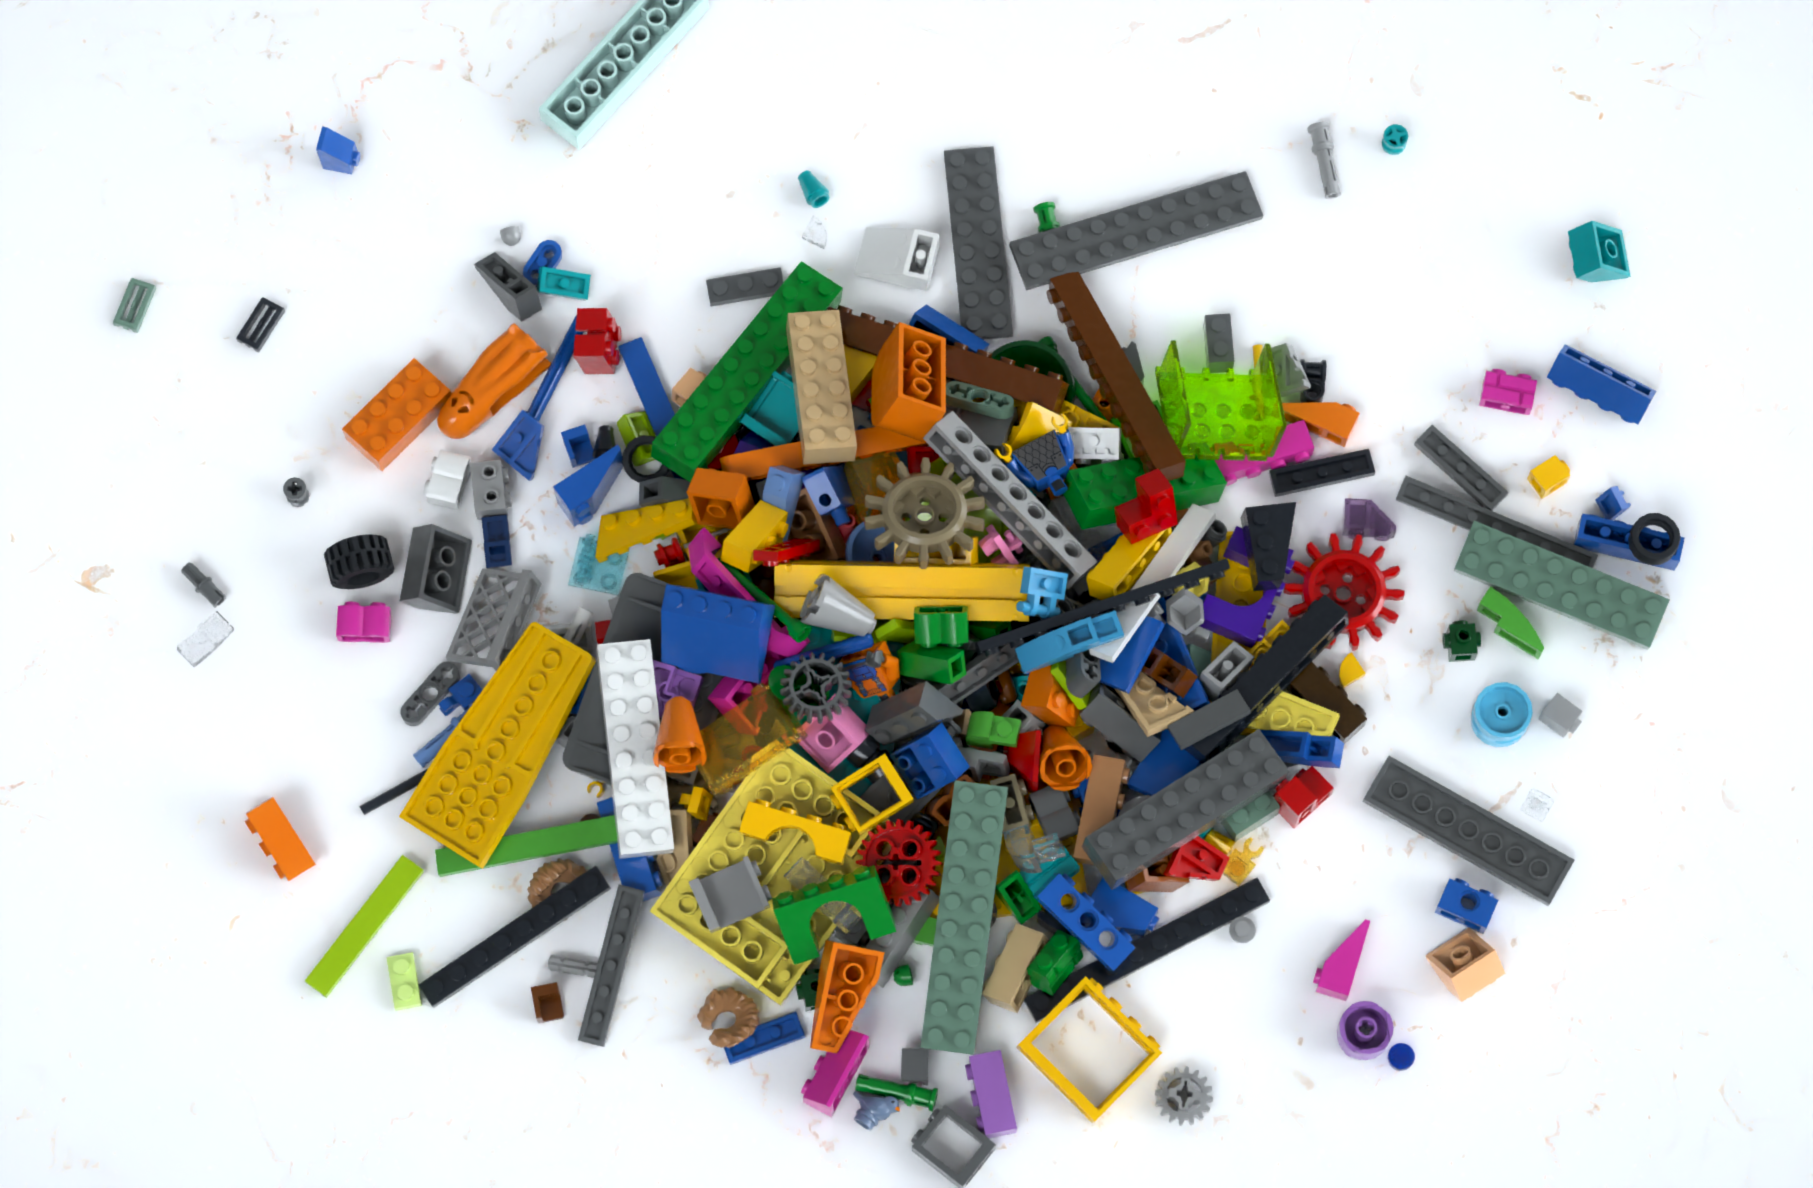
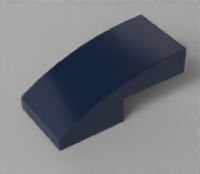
M508 515L481 518L486 568L512 566Z

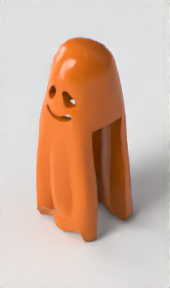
M515 323L511 324L503 334L481 353L445 402L437 417L439 430L451 439H462L472 434L549 369L551 362L545 358L548 353Z

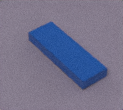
M795 1011L758 1025L754 1033L747 1039L733 1047H725L724 1050L729 1064L733 1065L806 1037Z

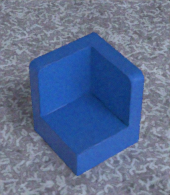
M585 424L561 432L572 468L595 460L592 456L593 447Z

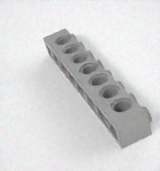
M953 411L938 421L923 439L947 464L949 462L954 464V472L962 480L969 476L974 478V488L972 490L978 497L984 496L985 504L1050 571L1068 574L1067 589L1083 578L1098 562Z

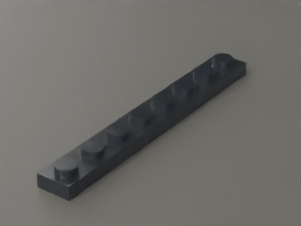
M595 865L418 984L431 1006L433 1008L437 1007L612 888Z

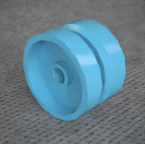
M1508 682L1494 683L1485 687L1478 695L1470 715L1471 727L1476 736L1485 744L1494 747H1508L1518 742L1525 734L1533 714L1532 703L1526 692L1517 685Z

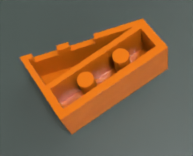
M273 796L245 813L248 817L244 821L252 835L257 832L263 840L259 843V846L266 857L272 855L277 864L273 865V868L280 879L286 877L290 881L316 865Z

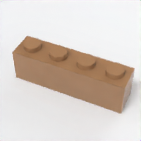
M1093 755L1092 770L1088 780L1073 855L1077 863L1095 866L1083 850V842L1086 836L1117 817L1118 809H1123L1125 794H1121L1123 784H1128L1130 769L1126 768L1127 765L1123 759Z

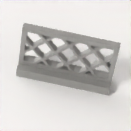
M482 568L445 658L448 661L493 667L497 671L520 639L542 585L532 570L522 569L521 573ZM488 577L497 579V583L485 589L484 586ZM512 581H518L515 588L507 592L505 586ZM502 589L504 595L492 602L489 596ZM486 598L489 604L476 612L475 607L477 603ZM508 601L509 604L506 610L498 615L495 608ZM493 611L495 617L482 624L480 618ZM477 620L480 627L467 634L466 629L468 625ZM499 623L497 633L489 637L486 631ZM483 633L486 640L473 647L471 640ZM468 643L470 647L468 651L461 655L456 654L459 647ZM490 646L486 658L478 657V652Z

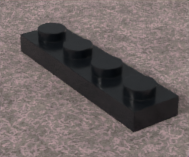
M1364 449L1269 470L1268 474L1274 496L1279 497L1375 476L1376 472L1370 450Z

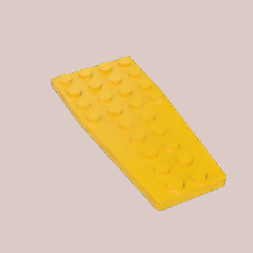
M532 622L443 744L399 817L483 869L524 803L596 663L595 657L539 623Z

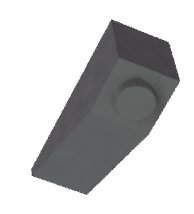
M496 252L474 264L476 270L507 310L521 322L542 310L536 286Z

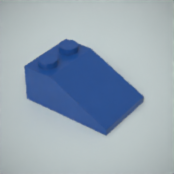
M616 445L553 486L558 505L574 527L578 524L584 525L593 518V515L599 509L623 469L622 452L619 445Z

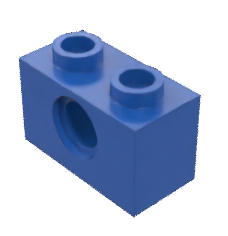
M1449 878L1434 913L1484 934L1499 900L1494 898V894L1487 890L1480 889L1478 891L1469 887L1470 884L1462 879L1455 878L1453 880ZM1470 899L1474 903V908H1464L1461 900Z

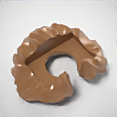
M558 858L557 861L544 863L543 866L533 873V878L529 881L530 886L527 889L529 892L527 899L532 904V908L551 896V890L555 884L559 882L570 883L586 872L585 867L578 866L568 858L565 860Z
M729 987L720 991L713 989L706 997L704 1006L700 1008L697 1018L702 1028L706 1030L714 1029L708 1039L712 1045L720 1048H730L754 1033L759 1025L760 1018L758 1014L760 1011L757 1009V1005L753 1002L752 998H748L745 993L742 994L741 991ZM723 1012H731L736 1016L735 1023L729 1028L714 1029L712 1026L717 1016Z

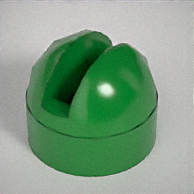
M909 964L901 965L894 970V982L897 985H913Z

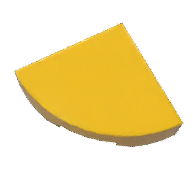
M1352 652L1344 658L1340 666L1339 681L1342 688L1349 686L1366 674Z

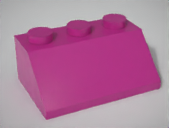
M850 1030L837 1053L827 1052L825 1057L820 1055L814 1066V1070L817 1072L812 1080H806L801 1090V1093L804 1094L802 1097L803 1103L832 1118L870 1048L869 1036Z

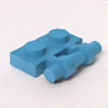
M1024 566L1020 593L1027 594V600L1019 601L1016 609L1019 612H1023L1024 615L1035 616L1037 614L1045 619L1059 615L1061 611L1060 608L1056 607L1057 599L1064 600L1068 574ZM1040 596L1044 597L1042 604H1039Z

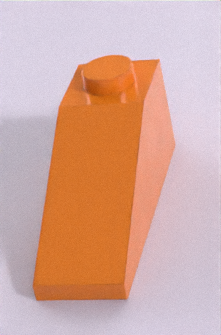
M1337 402L1279 403L1275 416L1289 423L1304 420L1309 432L1345 448L1357 424L1360 413L1349 404L1341 405Z

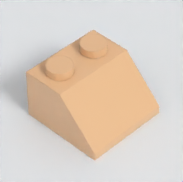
M1469 927L1425 955L1448 991L1461 1002L1472 997L1476 992L1495 982L1496 979L1505 974L1495 949Z

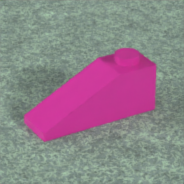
M1365 919L1325 961L1322 969L1317 967L1313 983L1318 984L1315 992L1347 1001L1370 920Z

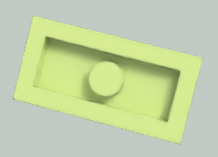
M413 952L386 957L395 1010L422 1006Z

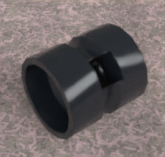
M868 735L846 758L856 769L863 768L883 754H886L892 765L894 764L889 756L890 753L886 749L880 750V743L871 735ZM878 769L866 778L874 784L884 774L881 769Z

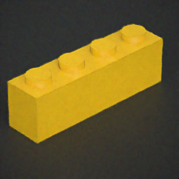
M1171 527L1132 545L1124 534L1119 536L1116 544L1109 552L1103 555L1102 560L1097 566L1089 571L1086 579L1089 595L1104 600L1129 591L1171 535Z

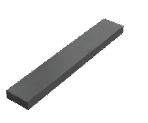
M618 884L578 1041L605 1047L645 894L643 890Z

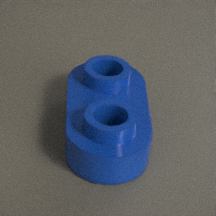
M553 240L541 242L524 266L523 276L536 287L538 278H533L532 275L539 273V268L542 266L556 269L562 260L560 245ZM547 253L554 254L552 258L545 257Z

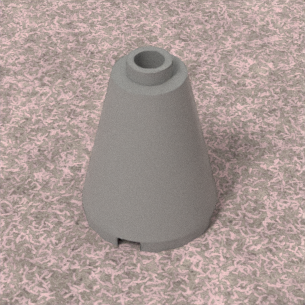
M821 574L814 582V584L818 585L813 592L809 590L800 612V617H802L800 621L807 625L863 637L867 633L871 634L877 623V620L874 619L875 613L831 577Z

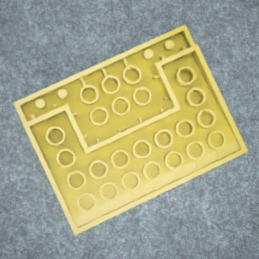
M774 738L653 905L650 912L782 1006L800 981V976L805 974L804 972L808 970L815 958L794 965L773 911V901H768L770 908L711 933L689 881L707 877L743 861V858L748 856L750 862L756 860L762 875L757 876L760 885H767L771 897L775 898L782 892H793L802 889L809 883L818 884L827 881L834 875H845L861 867L862 865L856 864L857 860L863 859V856L857 850H865L866 848L861 841H870L871 838L868 832L871 831L877 834L878 831L877 826H874L860 836L856 830L852 832L843 865L817 858L815 846L811 838L797 829L789 828L777 831L766 842L741 835L739 829L748 801L755 803L756 799L770 802V808L781 810V807L797 811L796 816L806 818L807 814L819 817L822 819V824L832 826V823L835 822L847 826L843 820L847 815L842 808L837 810L829 798L833 794L831 787L838 782ZM848 789L841 792L861 825L880 813ZM889 819L882 821L879 825L886 829V821ZM889 843L884 844L882 847V854L887 856L891 852V845ZM878 860L877 865H882L885 860ZM832 901L821 905L813 913L810 923L819 945V953L825 945V940H829L833 935L834 929L850 909L851 904L843 901Z

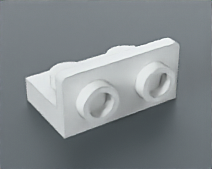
M1068 427L1074 444L1076 464H1091V459H1101V464L1124 459V454H1121V428Z

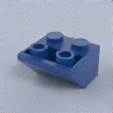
M942 722L922 732L889 755L917 800L955 781L970 767Z

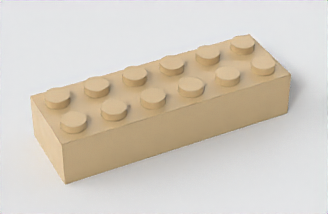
M839 310L788 313L786 332L803 465L855 461L857 442Z

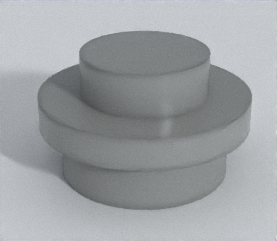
M1237 917L1229 926V934L1237 943H1248L1254 938L1256 933L1255 924L1247 917Z

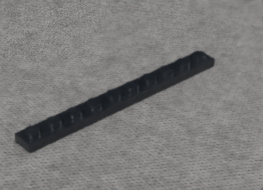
M1226 558L978 641L975 647L978 655L985 653L986 657L1001 652L1000 647L1008 644H1010L1011 648L1021 646L1026 643V638L1032 636L1038 638L1049 633L1050 630L1064 627L1088 617L1092 619L1107 611L1119 613L1126 610L1125 605L1133 602L1135 606L1151 602L1149 597L1157 594L1160 595V598L1170 596L1176 593L1175 588L1184 586L1185 590L1200 585L1199 580L1208 577L1210 582L1225 577L1224 572L1229 570L1230 566Z
M1257 877L1131 942L1135 949L1114 971H1109L1100 961L1096 960L1071 973L1054 995L1038 990L1025 997L1024 1003L1034 1022L1038 1023L1085 976L1089 980L1093 978L1104 989L1226 926L1235 918L1243 917L1270 903V899ZM1083 990L1067 1007L1083 1000L1089 995Z

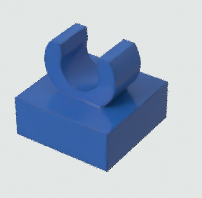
M1618 486L1610 487L1595 499L1605 519L1615 520L1631 506L1630 503H1626L1623 497L1625 493L1619 490Z

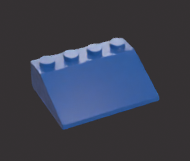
M666 584L661 609V662L760 684L775 605L681 585Z

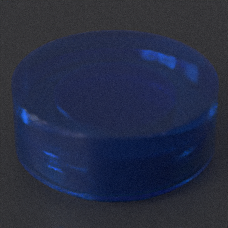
M1405 1043L1393 1045L1387 1055L1389 1065L1397 1071L1408 1070L1415 1060L1413 1049Z

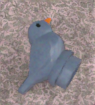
M857 1091L853 1093L860 1104V1109L856 1111L854 1120L869 1131H872L879 1121L889 1118L891 1113L900 1112L899 1102L893 1096L879 1098L862 1096Z

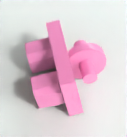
M992 524L985 528L989 534L981 539L978 544L988 557L998 549L1002 552L990 560V562L1019 564L1011 551L1015 550L1017 554L1023 551L1021 546L1023 542L1011 530L1004 532L1006 538L1003 541Z

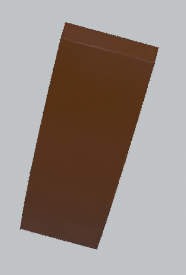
M1153 647L1141 670L1145 675L1182 698L1185 697L1198 678L1191 670Z

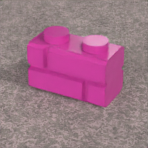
M1502 369L1486 370L1479 406L1530 415L1537 380L1531 379L1532 377L1527 374L1508 375Z

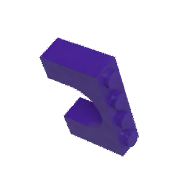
M1236 526L1223 557L1249 568L1243 530L1241 527ZM1290 548L1285 573L1288 575L1295 560L1291 559L1294 550ZM1282 582L1279 589L1263 590L1262 598L1248 606H1237L1207 594L1203 602L1204 622L1200 627L1246 647L1253 648L1256 641H1262L1267 629L1262 627L1265 619H1271L1276 605L1272 604L1274 597H1280L1286 583Z

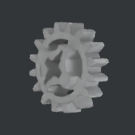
M1186 1066L1184 1072L1180 1073L1178 1067H1175L1174 1075L1168 1072L1164 1074L1166 1082L1163 1080L1158 1081L1157 1085L1162 1090H1155L1154 1095L1161 1097V1099L1157 1100L1155 1105L1156 1107L1163 1106L1160 1115L1169 1114V1123H1172L1174 1119H1178L1179 1126L1183 1125L1184 1120H1188L1189 1124L1193 1125L1195 1117L1200 1121L1203 1120L1202 1111L1209 1113L1211 1108L1206 1103L1213 1102V1097L1207 1095V1093H1210L1213 1088L1212 1086L1204 1085L1208 1079L1206 1076L1201 1079L1198 1078L1199 1070H1195L1191 1074L1189 1073V1067ZM1177 1080H1181L1178 1086H1176L1175 1088L1170 1087V1089H1168L1170 1084ZM1191 1081L1199 1087L1200 1091L1193 1088L1190 1084ZM1184 1086H1186L1185 1091L1188 1098L1184 1107H1182L1183 1101H1181V1096L1177 1095H1180ZM1168 1102H1172L1177 1107V1111L1173 1110ZM1200 1104L1196 1110L1187 1113L1188 1108L1192 1105Z

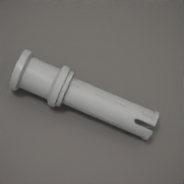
M1317 122L1307 127L1313 142L1311 150L1317 156L1325 198L1334 199L1340 196L1341 192L1332 157L1334 144L1330 142L1328 132L1330 125L1328 122Z

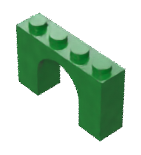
M969 621V631L981 640L1012 630L1011 621ZM915 640L897 650L900 675L951 685L967 674L964 651L941 646L942 643L937 644L936 647L924 648L921 644H915Z
M875 865L870 867L861 866L851 873L845 875L837 874L830 877L827 881L818 884L809 883L802 889L793 892L785 891L772 898L773 911L794 965L820 957L819 945L810 920L816 909L828 902L843 901L853 905L860 912L871 940L896 932L895 919Z

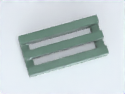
M131 278L113 320L114 326H122L123 329H131L133 332L138 333L156 291V286ZM136 285L140 286L135 296V299L132 302L127 318L124 321L122 319L128 307L130 299L133 295ZM145 289H147L146 294H145V296H144V299H143V301H142V303H141V306H140V308H139V310H138V313H137V315H136V318H135L134 322L132 323V320H133L134 315H135V313H136V311H137V308H138V306H139V303H140V301H141V299H142V296H143V294H144V291H145Z

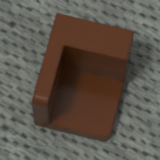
M557 982L531 987L538 1024L564 1018Z

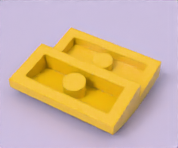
M1027 402L1019 426H1013L1007 444L1011 446L1013 452L1052 430H1055L1057 434L1058 429L1052 425L1051 418L1052 416L1054 417L1056 425H1061L1064 422V418L1034 402ZM1068 420V424L1065 428L1068 429V427H1071L1073 422Z

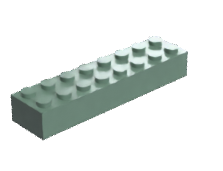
M1474 521L1454 568L1456 573L1646 650L1652 645L1670 601L1668 598L1477 521Z

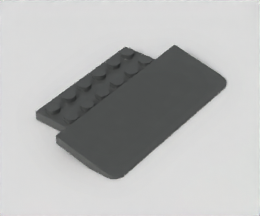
M642 573L630 574L624 582L602 644L650 639L652 659L661 662V609L665 587L669 583ZM596 660L564 749L562 760L567 769L611 786L598 663ZM711 673L696 674L702 676L704 681L693 709L705 749L719 712L708 699V696L724 677ZM700 764L696 765V770L692 772L670 773L665 771L666 777L693 786Z

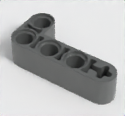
M1067 597L1064 600L1057 599L1056 607L1060 608V614L1085 606ZM1089 650L1074 654V657L1066 660L1067 688L1075 697L1083 698L1101 680L1100 658L1090 655Z

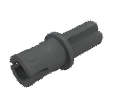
M189 562L181 569V573L196 587L195 591L197 593L200 592L214 608L224 602L227 596L215 586L211 577H206L193 563Z

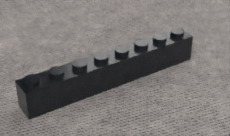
M1325 594L1319 600H1314L1309 605L1307 612L1301 618L1297 617L1291 623L1289 630L1283 636L1279 635L1273 641L1272 647L1266 653H1261L1256 658L1254 665L1248 671H1243L1230 689L1227 688L1220 694L1219 698L1238 689L1250 708L1251 714L1190 745L1185 750L1202 764L1223 752L1349 625L1348 612Z

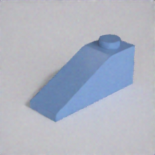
M780 465L769 468L763 490V501L788 512L786 523L789 524L786 535L783 537V541H787L803 483L801 478L805 476V473Z

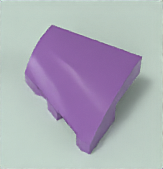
M653 660L659 718L662 719L666 702L676 696L688 699L694 709L704 678L677 669L675 666Z

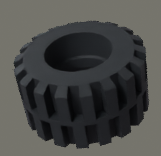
M365 534L349 537L336 542L324 552L330 583L334 588L349 590L372 586L388 578L395 570L388 541L381 535Z

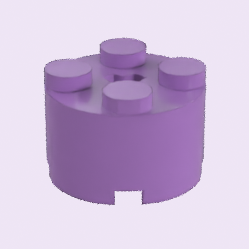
M1360 1001L1352 1004L1343 1013L1337 1026V1040L1340 1047L1348 1057L1358 1060H1371L1378 1057L1385 1051L1392 1038L1394 1028L1392 1018L1386 1010L1372 1001ZM1362 1026H1365L1366 1030H1370L1368 1035L1360 1032Z

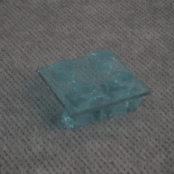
M586 534V538L579 537L568 586L619 596L629 551L621 555L614 553L608 556V560L599 563L595 558L598 541L596 536Z

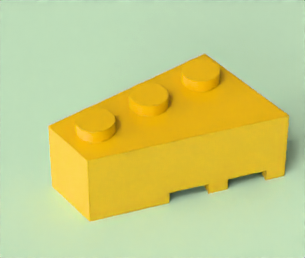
M760 500L725 538L720 560L747 573L763 564V561H753V550L783 542V537L786 535L789 524L786 523L788 512Z

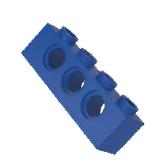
M1054 873L1033 897L1077 938L1109 971H1114L1135 949L1130 943L1133 940L1132 937L1123 929L1118 931L1112 925L1114 920L1105 911L1099 912L1092 906L1095 903L1094 900L1085 892L1080 894L1073 887L1076 883L1067 874ZM1065 894H1069L1073 900L1072 906L1068 909L1063 908L1061 905V898ZM1085 912L1089 913L1092 918L1091 924L1086 928L1080 923V917ZM1103 931H1107L1111 936L1110 943L1106 946L1101 945L1099 942V936Z

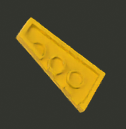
M689 498L602 515L595 558L601 563L608 560L609 555L614 553L621 555L628 552L631 546L639 543L643 545L651 543L658 535L664 534L668 536L695 525L696 518Z

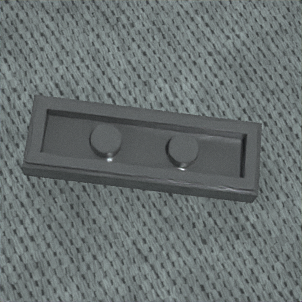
M1238 689L1168 725V730L1180 750H1183L1251 714V711Z

